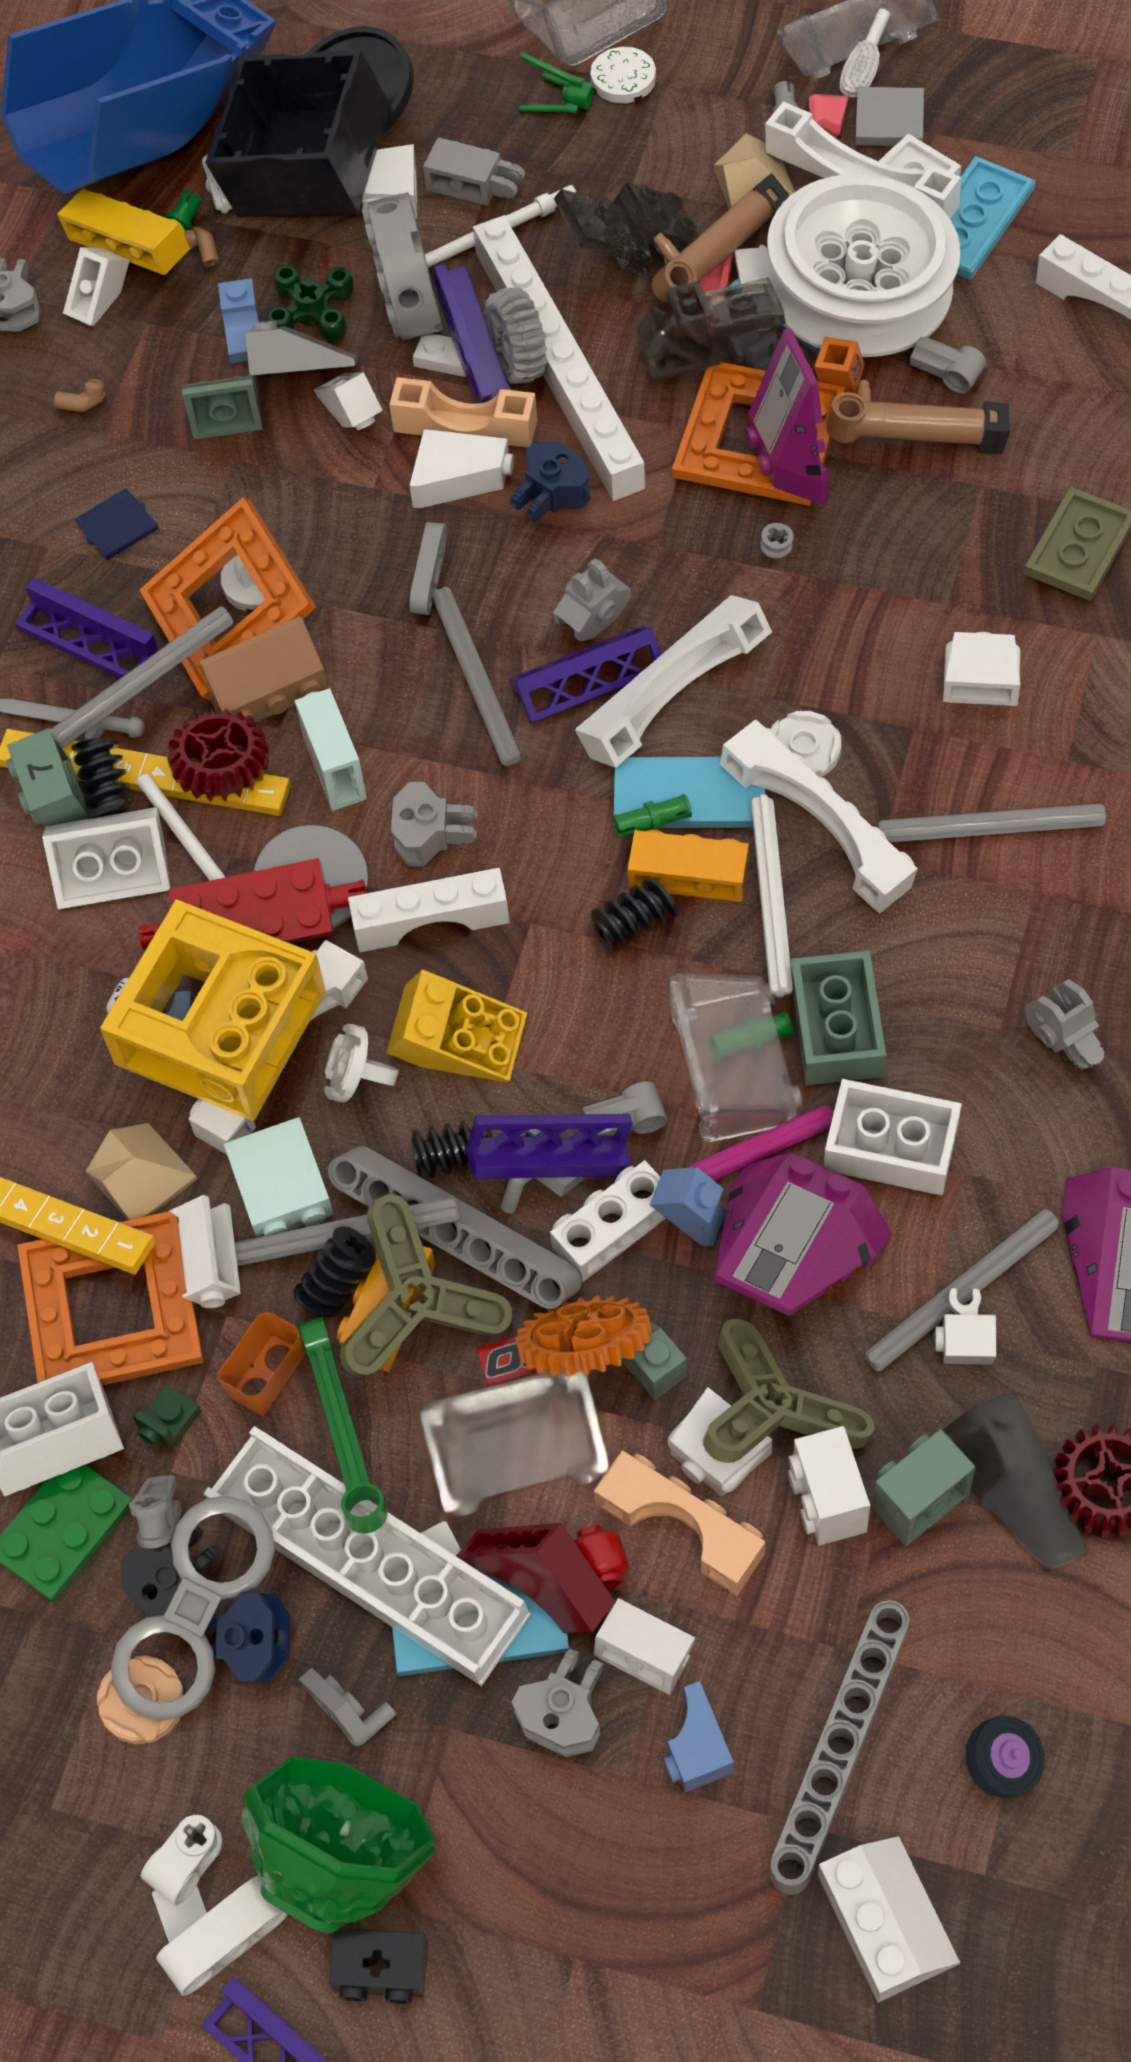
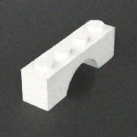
M500 868L348 897L359 953L395 946L409 931L434 922H457L466 925L471 930L510 923Z

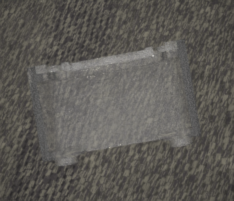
M508 0L514 16L558 61L570 66L584 62L655 22L663 16L667 7V0H552L545 5L543 0Z
M679 973L668 976L669 1009L673 1023L675 1022L676 1030H679L694 1090L695 1105L698 1108L699 1116H701L699 1129L703 1143L766 1131L796 1118V1109L803 1108L799 1086H791L770 1007L775 1005L774 994L769 990V982L764 983L762 977L756 975Z
M550 1371L431 1401L419 1406L444 1513L453 1511L454 1516L467 1515L478 1511L477 1503L484 1501L485 1497L562 1477L576 1478L577 1484L594 1482L602 1478L601 1472L609 1470L587 1376L582 1371H576L571 1377H567L566 1372H561L557 1376L551 1377Z

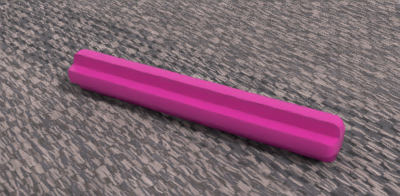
M823 1105L693 1163L687 1168L698 1167L711 1179L716 1180L748 1164L759 1161L830 1129L833 1112L829 1106Z

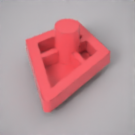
M814 94L809 97L812 119L834 138L840 135L849 97Z

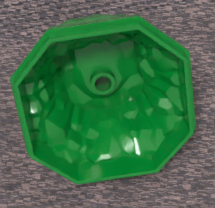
M290 1757L252 1784L251 1788L243 1793L241 1822L250 1841L252 1849L251 1860L257 1871L258 1879L262 1884L260 1887L262 1897L268 1903L320 1932H335L347 1923L356 1922L381 1911L391 1898L399 1894L403 1887L410 1883L436 1852L433 1846L436 1839L418 1804L347 1763Z

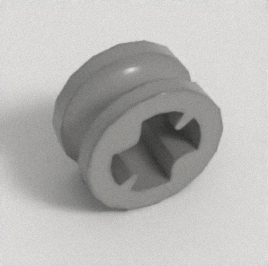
M782 523L767 525L761 534L760 548L767 557L773 559L787 556L793 547L794 535L791 528ZM772 537H774L776 540H781L782 538L784 539L782 544H780L778 541H770Z

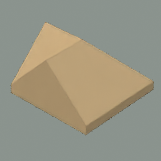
M747 133L714 164V171L729 209L771 172L789 195L795 193L783 160L767 154L766 143Z
M149 1123L109 1130L85 1171L89 1178L127 1220L153 1215L197 1180V1176Z

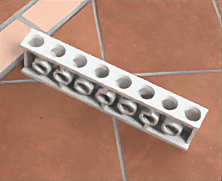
M254 1426L249 1432L251 1435L250 1439L213 1488L208 1487L203 1493L206 1499L230 1496L249 1502L263 1513L272 1529L275 1550L482 1686L530 1618L531 1613L528 1611L525 1601L390 1513H388L383 1526L372 1533L362 1534L353 1531L347 1525L341 1508V1499L346 1492L345 1485ZM364 1500L357 1503L350 1513L359 1517L367 1516L374 1512L378 1506L370 1500ZM227 1513L223 1514L255 1536L249 1524L240 1517Z

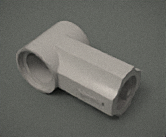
M927 337L919 338L910 358V365L941 377L944 384L950 390L959 394H966L970 391L987 364L984 355L974 347L963 346L957 350Z
M647 1081L631 1085L623 1091L622 1096L582 1108L583 1114H630L633 1122L630 1131L634 1130L638 1134L654 1132L662 1128L668 1121L656 1085L653 1082ZM607 1128L597 1135L615 1136L617 1128Z

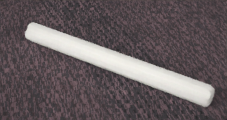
M761 794L759 797L752 799L751 809L769 990L776 997H783L784 995L791 994L793 984L774 801L768 798L767 795Z

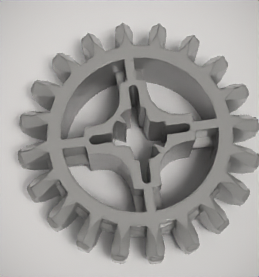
M520 287L497 290L496 293L490 294L489 298L486 299L484 315L506 380L510 384H524L534 381V379L541 377L542 373L545 372V364L547 363L545 354L547 352L545 345L546 336L543 333V324L540 322L539 312L535 309L534 301L530 299L529 294Z

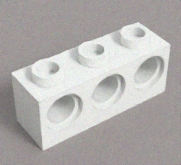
M645 1160L636 1167L630 1166L624 1169L617 1176L614 1184L605 1191L598 1190L591 1194L581 1209L573 1215L566 1214L553 1225L552 1231H550L552 1248L561 1258L570 1262L578 1269L581 1274L582 1283L666 1219L649 1205L660 1176ZM640 1190H647L652 1193L650 1197L645 1199L633 1196L635 1192ZM607 1214H616L621 1217L614 1223H607L602 1220ZM576 1238L589 1240V1243L583 1247H574L570 1244Z

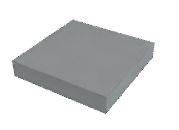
M857 87L855 145L895 146L907 134L923 142L924 88Z

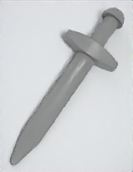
M0 699V712L54 722H61L76 711L74 709L14 699ZM109 714L85 731V739L99 738L105 730L127 733L130 738H137L143 734L145 725L143 720L136 716L127 719L110 716Z

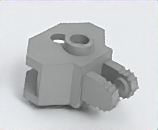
M0 258V318L9 319L5 322L0 321V331L20 332L39 322L41 309L35 289L27 283L29 269L26 259H18L15 270L8 271L7 261L5 258Z
M596 558L588 564L589 568L581 574L579 572L572 577L565 588L564 596L553 612L554 621L559 625H570L574 629L575 638L579 641L594 639L620 616L631 598V589L611 574L606 566Z
M409 782L393 798L391 834L394 837V849L409 867H424L440 850H447L448 844L474 842L477 831L473 827L449 824L475 822L478 810L470 805L447 804L446 798H438L425 782Z
M1068 979L1050 989L1051 1000L1042 996L1025 1006L1028 1025L1035 1036L1040 1038L1047 1047L1052 1048L1055 1053L1064 1050L1069 1060L1073 1061V1065L1080 1070L1090 1069L1093 1065H1100V1062L1105 1057V1052L1100 1047L1101 1044L1093 1033V1030L1098 1028L1099 1025L1095 1020L1096 1013L1093 1002L1085 989Z
M571 1648L566 1652L555 1674L551 1672L547 1680L519 1686L512 1700V1705L515 1709L514 1714L526 1739L564 1757L593 1751L601 1735L599 1723L590 1706L592 1704L591 1693L601 1675L603 1663L597 1660L592 1661L586 1669L581 1684L577 1685L568 1680L577 1665L579 1654L578 1651ZM551 1724H555L557 1726L554 1729L547 1728Z

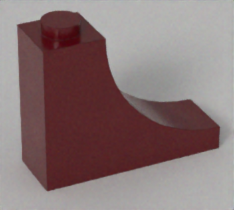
M562 1523L478 1529L456 1555V1557L479 1572L498 1578L524 1593L554 1620L563 1633H590L595 1631L604 1623L605 1615L615 1604V1600Z

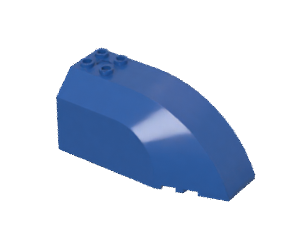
M119 0L8 35L1 117L19 160L56 187L57 190L68 194L143 167L175 152L187 144L227 104L229 88L240 56L261 55L275 27L276 20L247 0Z

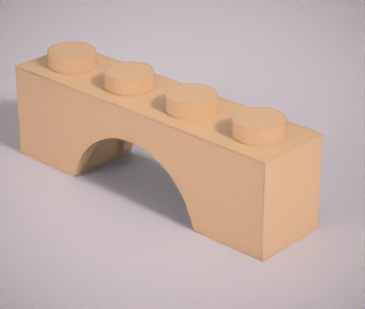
M399 377L396 378L389 404L394 432L423 435L424 429L506 438L510 446L527 448L532 445L538 420L535 393L500 389L493 399L484 403L471 404L459 402L445 396L431 381Z
M622 1450L594 1490L595 1505L630 1527L643 1519L653 1516H670L685 1522L694 1530L702 1544L701 1573L737 1596L765 1555L766 1541L762 1539L763 1535L761 1532L746 1522H741L740 1525L726 1516L727 1512L716 1502L710 1499H705L703 1502L690 1494L691 1489L680 1479L673 1476L667 1479L657 1473L654 1464L642 1455L635 1454L632 1457Z

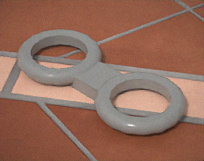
M230 1496L207 1498L188 1509L176 1525L171 1542L173 1566L182 1581L165 1615L146 1617L128 1628L116 1644L111 1662L113 1686L122 1702L139 1716L158 1721L182 1717L199 1706L211 1689L216 1671L213 1648L206 1638L205 1632L220 1601L237 1598L241 1592H250L255 1589L270 1570L275 1552L272 1529L263 1513L245 1500ZM227 1513L238 1516L249 1524L256 1536L257 1552L254 1563L246 1574L234 1581L218 1583L207 1580L196 1571L190 1560L189 1542L192 1532L201 1521L212 1515ZM168 1632L179 1635L191 1645L196 1654L198 1671L194 1684L185 1695L175 1701L160 1703L145 1698L136 1690L130 1679L129 1663L133 1650L141 1640L154 1633Z

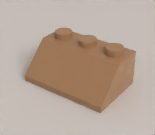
M301 616L199 661L210 702L216 713L222 714L227 708L231 716L241 711L245 719L253 718L255 723L271 715L283 713L287 708L295 705L294 700L302 698L308 693L328 689L324 668Z

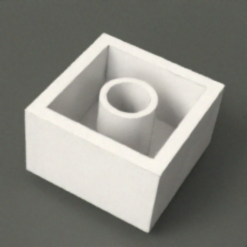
M844 1426L794 1439V1455L788 1456L791 1468L788 1470V1477L794 1495L800 1493L802 1495L803 1509H800V1514L807 1535L814 1533L817 1545L820 1546L867 1533L870 1503Z

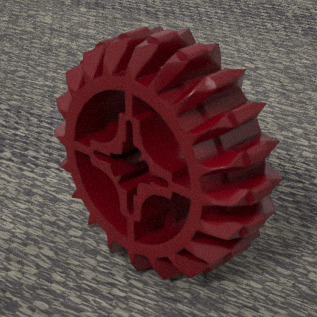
M211 708L209 715L203 717L196 713L194 722L184 720L183 729H174V739L169 741V757L167 759L173 779H175L176 783H180V787L184 792L192 791L196 799L206 794V798L210 803L215 796H221L226 802L228 795L234 793L241 798L243 788L253 790L255 781H263L264 770L268 769L269 746L265 740L264 732L261 727H257L253 718L245 719L241 711L231 716L227 708L222 714H216ZM237 745L246 749V752L239 751ZM192 757L199 760V766L191 761Z
M1113 1423L1109 1426L1108 1432L1103 1434L1100 1426L1096 1424L1092 1426L1091 1437L1080 1429L1075 1435L1076 1442L1069 1439L1065 1440L1062 1446L1064 1453H1056L1054 1463L1057 1468L1051 1470L1050 1479L1057 1482V1484L1052 1487V1496L1062 1498L1058 1504L1059 1512L1073 1511L1069 1518L1071 1525L1077 1524L1080 1520L1086 1522L1084 1526L1086 1535L1090 1534L1095 1526L1101 1528L1100 1535L1103 1539L1108 1538L1110 1529H1115L1120 1539L1124 1538L1127 1533V1526L1131 1529V1505L1125 1508L1122 1506L1123 1492L1131 1490V1428L1127 1429L1124 1436L1117 1434V1426ZM1095 1455V1470L1085 1472L1084 1477L1075 1478L1074 1470L1077 1465L1087 1457ZM1113 1455L1125 1459L1130 1464L1119 1463ZM1103 1473H1105V1476H1110L1111 1481L1113 1479L1117 1481L1114 1490L1112 1486L1106 1485L1107 1481L1101 1482ZM1086 1498L1099 1499L1105 1508L1091 1503Z

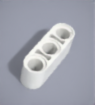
M258 1876L250 1879L169 1942L156 1956V1960L182 1996H187L202 1987L275 1929L287 1917V1913L268 1903L260 1893L262 1884Z

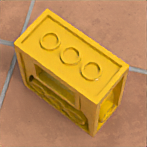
M176 899L100 1027L114 1064L255 1121L326 993L317 954ZM185 974L205 983L185 1018L181 1021L162 1012Z

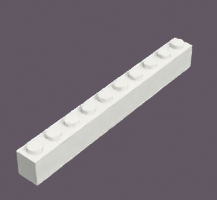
M505 215L473 226L476 255L495 290L520 287L534 301L535 309L539 312L540 322L543 324V333L546 336L545 345L547 352L545 354L547 363L545 364V372L542 374L612 501L644 490L645 470L643 459Z

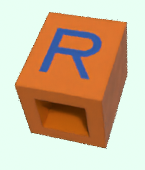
M824 337L814 366L818 381L846 387L845 392L856 393L858 382L865 366L859 343Z

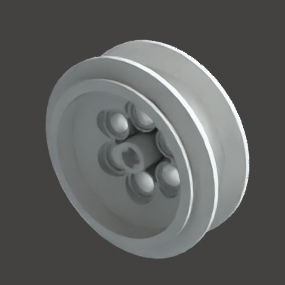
M869 174L831 176L800 188L790 195L776 211L768 232V254L763 270V288L767 302L777 319L786 329L791 328L793 334L804 342L821 349L824 337L858 342L862 357L890 355L915 346L920 337H929L945 319L952 301L953 281L959 268L960 243L955 227L947 214L935 201L916 188L894 179Z

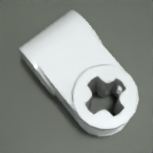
M202 1815L186 1817L180 1822L163 1846L147 1861L141 1872V1879L172 1905L178 1906L191 1894L201 1876L216 1857L219 1856L223 1848L221 1832L208 1818ZM197 1832L204 1835L207 1839L202 1846L192 1840Z

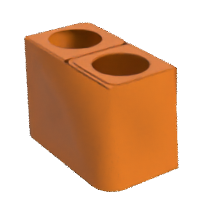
M270 1312L257 1316L217 1374L218 1378L216 1377L229 1398L262 1417L265 1415L306 1355V1350L297 1328ZM276 1345L287 1346L290 1350L275 1372L270 1370L265 1364L267 1351ZM260 1378L267 1382L263 1390L257 1395L249 1396L242 1392L244 1384L251 1379Z

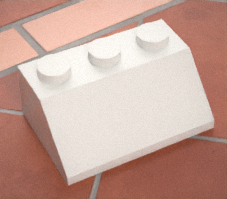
M158 807L45 827L42 838L58 909L171 889L165 840Z
M899 1836L859 1845L819 1864L818 1877L877 2003L960 1964Z

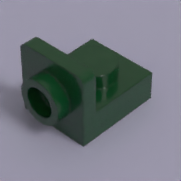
M166 1384L145 1413L137 1409L133 1414V1418L139 1428L137 1434L144 1441L154 1447L161 1443L172 1451L202 1411L199 1405Z

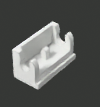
M618 1598L596 1635L593 1655L670 1695L689 1661V1652L694 1645L695 1637Z

